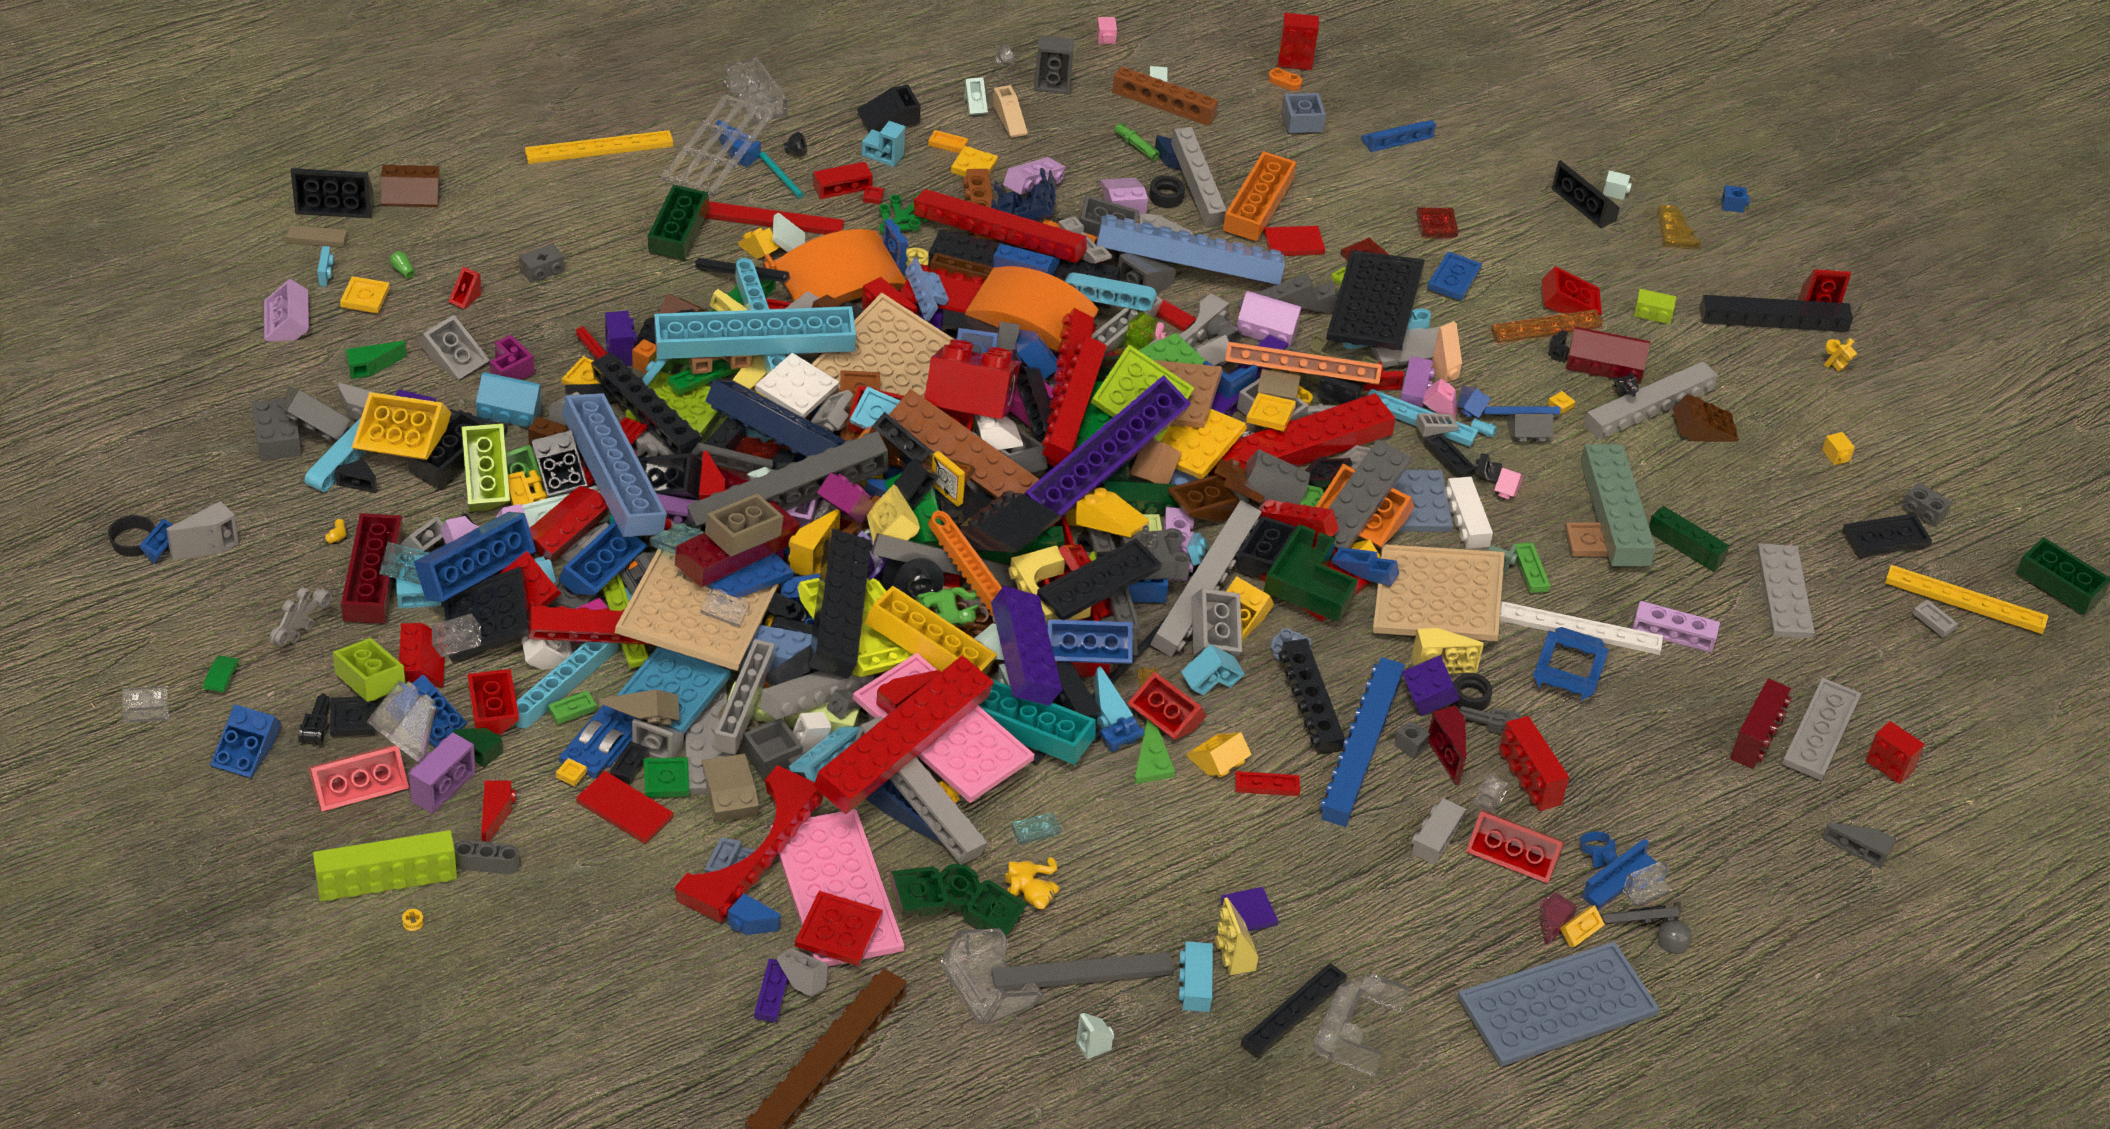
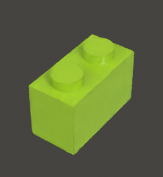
M1639 289L1634 317L1670 324L1676 296Z

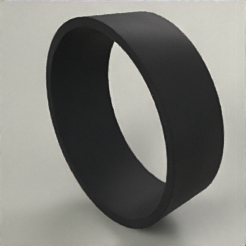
M128 515L114 521L108 529V537L113 549L118 554L129 557L144 554L139 545L122 546L114 542L119 533L131 528H140L151 533L155 526L150 519L140 515Z

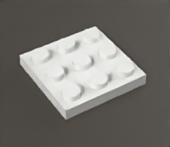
M791 353L756 384L755 390L773 402L805 418L839 387V381L794 353Z

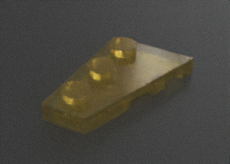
M1659 205L1658 215L1664 246L1700 248L1701 241L1699 238H1695L1693 229L1687 226L1686 219L1677 206Z

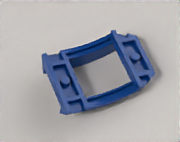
M1563 627L1556 628L1555 632L1549 630L1533 676L1539 688L1542 682H1545L1551 687H1561L1571 693H1581L1582 701L1594 694L1609 649L1604 647L1605 643L1602 639ZM1556 643H1560L1567 648L1580 649L1586 654H1596L1588 678L1549 666Z

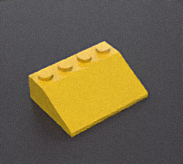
M369 392L352 448L427 460L446 431L451 411L441 402Z

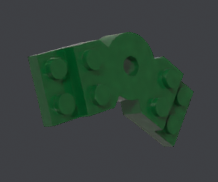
M963 864L948 865L941 873L937 868L931 866L891 871L889 875L901 915L919 913L920 917L939 915L946 908L954 912H962L964 920L982 932L987 928L1003 939L1007 937L1027 906V903L991 880H984L982 883H979L977 873Z

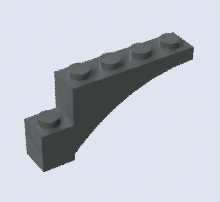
M1308 273L1256 293L1300 306L1301 309L1324 312L1325 315L1334 311L1338 292L1332 281L1314 287ZM1244 298L1238 300L1240 311L1242 308Z

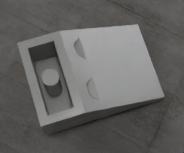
M221 501L166 528L170 555L173 560L220 554L239 544L235 515Z

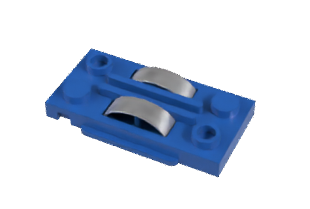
M603 705L561 753L559 762L563 764L568 758L587 767L586 775L596 779L600 775L601 770L604 771L606 767H611L629 741H633L632 721L636 717Z

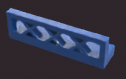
M1433 120L1418 122L1362 135L1361 140L1370 152L1431 139L1434 136L1436 124Z
M1644 838L1588 879L1582 898L1590 905H1595L1597 910H1600L1654 870L1657 862L1646 854L1649 841Z

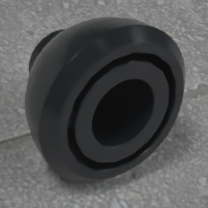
M799 131L795 132L789 137L787 142H784L786 153H791L797 157H804L806 155L807 145L802 133Z

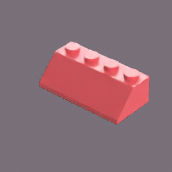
M396 744L308 767L313 790L321 811L409 788L399 746Z

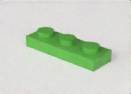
M1533 542L1514 544L1517 546L1515 554H1518L1517 562L1529 592H1548L1550 590V583Z

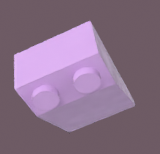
M1136 178L1100 180L1105 201L1139 210L1138 216L1146 214L1148 197L1145 187Z

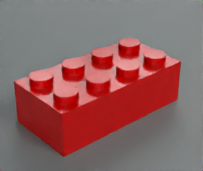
M1529 716L1507 721L1502 733L1499 753L1501 757L1505 758L1510 771L1516 775L1520 786L1525 789L1531 803L1535 804L1539 811L1562 805L1570 777Z

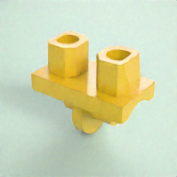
M1850 338L1844 345H1840L1839 340H1828L1825 344L1826 352L1832 355L1824 365L1827 368L1833 365L1838 372L1843 370L1849 364L1848 362L1858 354L1851 347L1854 341Z

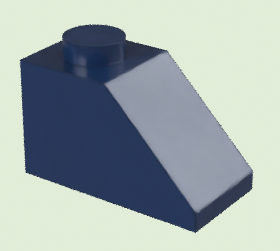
M1157 135L1155 149L1160 152L1159 158L1165 166L1182 171L1171 145L1172 139Z

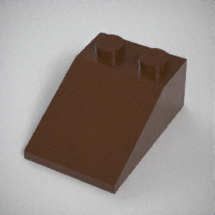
M1219 475L1168 488V492L1189 517L1215 522L1228 520L1239 503V499L1233 491L1223 486L1225 482Z

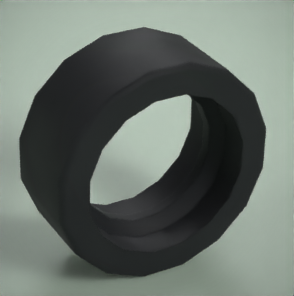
M1169 175L1156 177L1150 185V200L1159 207H1176L1184 199L1185 187L1183 182L1176 177ZM1168 189L1176 193L1164 194L1159 192L1158 190Z
M1465 673L1455 679L1453 684L1460 700L1454 702V704L1459 709L1464 706L1483 711L1488 707L1492 696V685L1484 676L1476 673ZM1474 688L1479 690L1483 696L1471 698L1464 695L1460 689Z

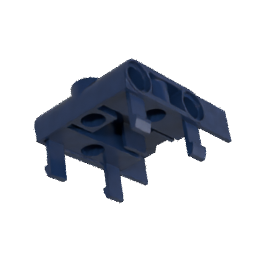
M1040 168L1043 183L1036 184L1035 188L1032 186L1031 192L1024 194L1015 193V191L1007 193L1004 185L1001 184L1000 188L998 182L995 181L994 191H997L999 197L997 205L994 199L992 200L991 208L1034 221L1053 217L1057 183L1052 171L1049 170L1047 181L1045 170Z

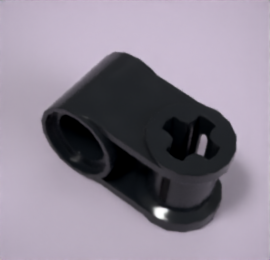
M774 592L767 613L774 617H784L803 623L808 617L806 608L797 601Z

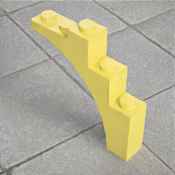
M719 289L713 293L710 306L716 311L746 310L743 305ZM751 355V367L741 368L732 381H736L756 391V384L767 375L761 355Z

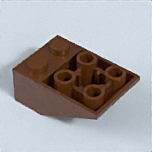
M1686 394L1673 407L1681 436L1700 442L1739 441L1733 415L1728 410L1718 408L1712 403H1707L1699 397Z

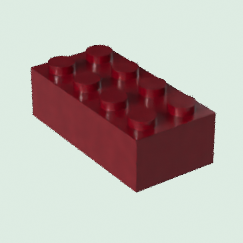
M1767 679L1738 733L1730 760L1754 769L1757 762H1762L1766 753L1763 750L1769 749L1773 740L1771 735L1776 736L1780 727L1778 722L1782 723L1787 714L1784 708L1787 709L1792 700V697L1789 696L1790 687L1772 679Z

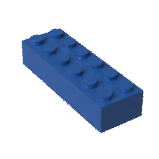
M507 512L415 560L414 564L425 599L443 602L508 567L526 551L532 554L536 550L525 513Z

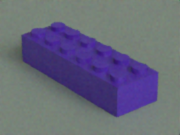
M1003 586L991 601L1012 696L1049 706L1061 692L1062 686L1040 596Z

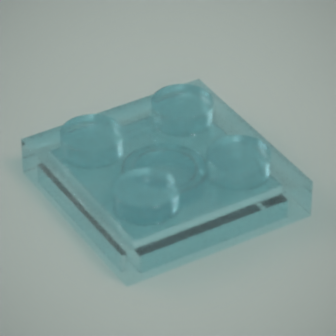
M677 524L674 528L660 531L658 535L651 537L650 544L653 547L676 555L677 545L704 532L697 528L688 527L686 524Z

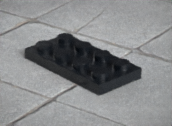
M1915 513L1844 524L1842 529L1859 558L1928 547L1932 543V539Z

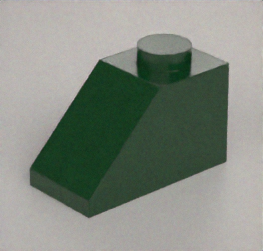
M487 728L454 729L452 733L474 744L475 762L483 768L503 754L501 737Z

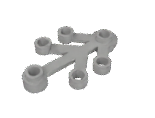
M305 587L300 588L297 593V598L300 599L298 605L291 600H287L284 603L283 611L286 613L280 626L275 627L270 634L271 644L284 646L288 641L296 643L300 638V632L292 628H303L309 631L314 625V619L307 615L318 605L323 608L327 607L332 600V593L325 589H317L313 594V600L305 606L311 596V591Z

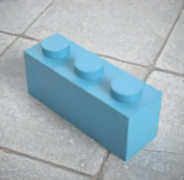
M1186 941L1184 950H1180L1179 964H1183V968L1179 970V982H1183V987H1179L1178 1000L1182 1001V1010L1210 1012L1212 1002L1213 943Z

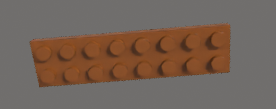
M912 389L907 392L889 414V416L931 449L932 454L937 451L941 452L965 472L967 479L995 499L1000 497L1003 492L1010 490L1014 491V493L1024 494L1040 480Z

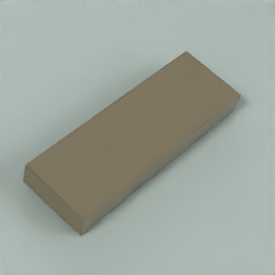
M290 225L286 240L287 243L344 247L347 239V230Z

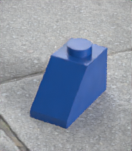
M1463 385L1457 406L1462 409L1461 413L1470 419L1472 416L1479 418L1491 398L1476 388Z
M744 893L728 910V925L733 930L745 935L776 932L781 928V914Z

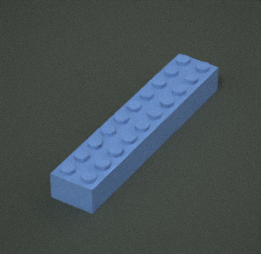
M1109 214L1101 216L1097 234V246L1103 245L1104 248L1263 282L1281 283L1285 259L1284 254H1281L1278 250L1271 249L1266 251L1262 247L1255 245L1247 247L1241 242L1228 243L1222 238L1209 239L1204 234H1197L1195 236L1185 230L1176 232L1172 231L1170 227H1153L1151 223L1143 222L1139 224L1135 223V220L1128 218L1120 220L1116 216Z
M604 393L565 395L562 416L569 430L572 431L573 438L623 537L663 534L667 514Z

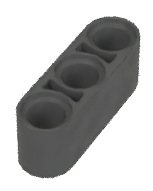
M460 840L454 845L456 867L459 869L514 874L520 868L519 850L515 845L472 840Z

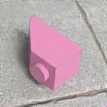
M1440 378L1426 390L1423 403L1437 414H1452L1455 419L1458 410L1456 390Z
M1502 468L1495 487V491L1499 492L1498 496L1509 499L1510 496L1515 497L1524 476Z

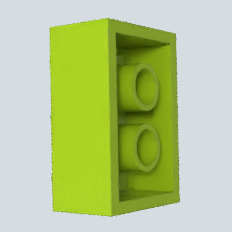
M372 638L333 652L335 674L367 702L374 701L389 693H395L397 690L406 687L404 666Z

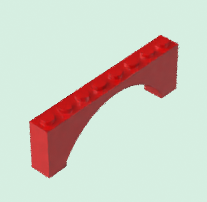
M777 765L765 779L767 794L772 796L776 805L775 820L767 838L752 854L729 867L701 874H690L687 872L674 887L677 902L722 923L726 916H728V910L744 893H747L752 885L757 883L760 875L771 866L773 859L784 850L786 843L796 835L799 827L807 822L813 810L821 805L823 795L813 787L815 782Z

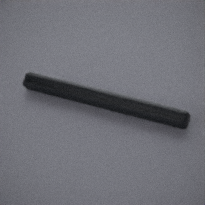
M698 258L695 261L697 269L733 275L736 272V263ZM755 266L759 279L784 283L790 280L788 271Z

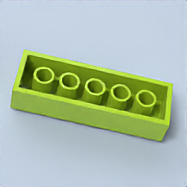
M451 830L313 852L319 901H331L339 898L355 897L363 894L379 893L419 885L423 886L457 879L455 850Z

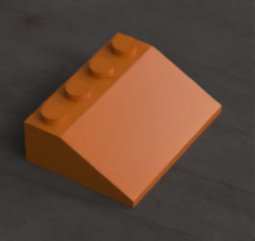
M1343 464L1316 507L1328 509L1355 472V469ZM1392 488L1359 534V537L1365 540L1370 539L1373 544L1382 547L1414 509L1412 497Z

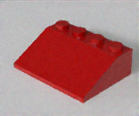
M920 264L923 271L939 275L949 300L946 305L936 303L938 308L965 313L985 282L984 278L980 276H973L971 278L961 272H954L952 274L948 273L946 269L937 268L933 270L929 269L927 265ZM907 278L900 293L911 302L918 303Z

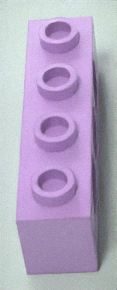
M1046 157L1008 168L1003 185L1019 194L1031 192L1032 186L1035 188L1036 184L1043 183L1040 168L1045 170L1047 181L1049 170H1051L1058 184L1064 178L1065 166Z
M1166 507L1164 530L1169 528L1179 529L1182 532L1181 552L1189 554L1187 545L1194 532H1190V529H1193L1194 517H1189L1182 508ZM1190 561L1189 573H1193L1192 561ZM1188 577L1185 579L1167 578L1168 580L1188 581Z
M1640 601L1632 629L1663 635V640L1712 653L1720 622Z

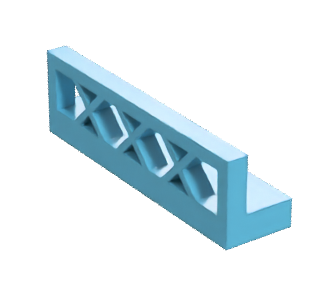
M838 727L789 766L790 771L805 772L806 778L815 782L818 771L857 740L856 736L860 727Z

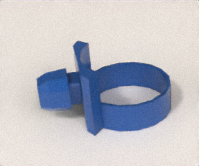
M1594 831L1581 836V851L1593 855L1594 868L1610 864L1618 858L1615 839H1610L1607 833ZM1599 840L1608 844L1600 847L1589 846L1585 843Z

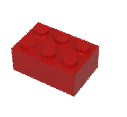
M1284 12L1277 67L1312 71L1319 30V16Z

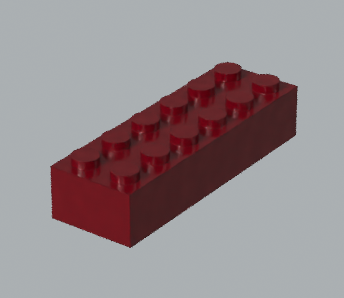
M771 501L769 504L783 515L781 536L730 557L704 532L676 546L674 565L702 588L788 547L790 538L795 536L799 530L800 522L774 501Z
M360 513L341 601L343 621L386 624L396 573L395 558H399V545L403 537L402 515Z

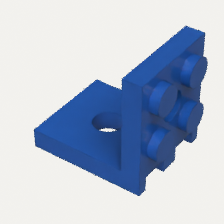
M892 219L884 220L883 243L902 275L905 276V267L908 260L906 254L908 240L902 235L899 226Z

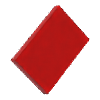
M1318 226L1264 227V235L1269 251L1271 249L1278 250L1284 256L1325 254V247Z

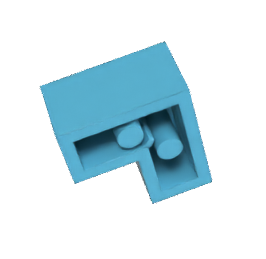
M889 121L881 132L871 130L862 141V156L895 167L904 155L906 126Z
M1212 644L1205 648L1198 657L1181 671L1191 689L1202 695H1205L1218 682L1231 688L1245 675L1234 656Z

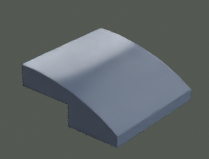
M720 837L704 871L707 873L729 867L748 857L755 849L742 847L741 841Z

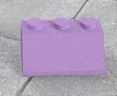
M289 279L264 300V340L267 342L296 340L301 335L307 333L309 329V300L306 288Z
M1247 291L1239 314L1237 328L1242 332V335L1257 340H1264L1270 334L1288 343V346L1291 347L1297 335L1301 307Z

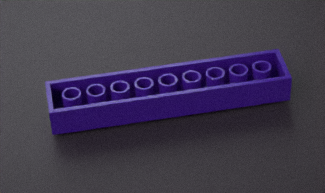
M1163 375L1024 494L1060 514V517L1063 518L1077 506V501L1098 488L1181 417L1191 403Z

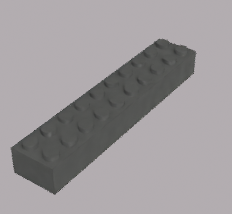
M878 431L866 433L856 440H848L843 445L828 448L817 455H810L800 462L790 463L782 469L772 470L759 478L754 477L746 483L734 485L721 493L716 492L703 500L693 501L690 505H687L689 525L696 537L705 532L708 513L756 493L768 503L774 501L785 511L820 498L821 496L817 494V491L830 473L836 476L841 474L849 482L855 484L888 471V450Z

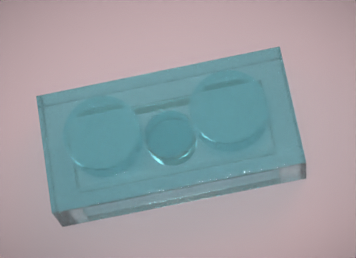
M1053 813L1012 822L1011 827L1019 844L1059 835L1061 831Z

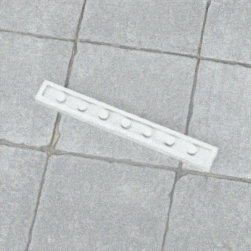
M1501 601L1499 621L1555 632L1556 628L1563 627L1602 639L1606 644L1658 655L1661 652L1663 635Z

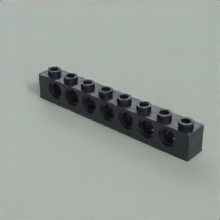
M610 352L591 362L593 377L641 423L647 425L648 429L675 455L691 453L696 445L701 443V434L694 430L687 420H683L675 409H671L663 398L658 397L656 392L649 388L642 378H638L630 367L627 368L619 357L617 358Z

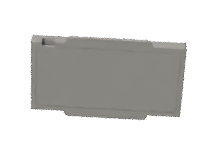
M1439 327L1407 330L1402 351L1380 347L1373 348L1371 346L1370 348L1377 361L1381 362L1383 367L1409 364L1410 356L1432 360Z

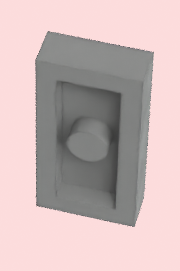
M1929 600L1915 607L1912 613L1941 637L1947 636L1956 630L1958 626L1957 622Z

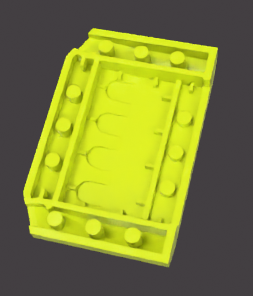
M819 578L801 581L798 585L800 601L813 619ZM867 578L858 660L852 671L853 675L859 677L889 671L913 656V654L865 623L872 605L886 592L880 582L874 578L871 580Z

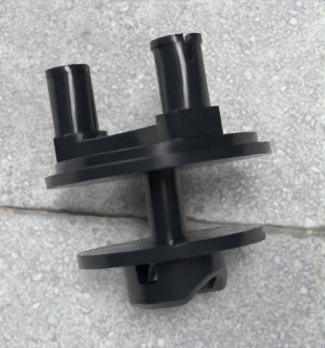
M889 558L883 568L882 581L886 591L894 586L916 600L919 594L941 591L944 586V574L941 568L930 559L916 558L903 562Z

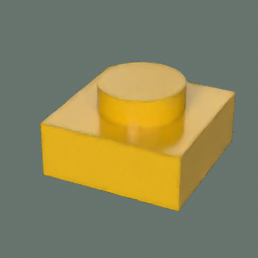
M1563 391L1550 397L1548 400L1549 406L1560 407L1559 414L1561 415L1574 408L1576 403Z
M568 758L556 771V778L575 787L587 773V767Z

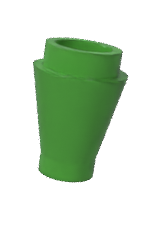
M397 251L391 255L390 264L394 269L404 275L406 279H410L415 275L416 272L406 253Z

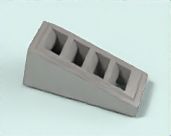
M1417 414L1416 425L1423 437L1459 430V426L1452 414Z

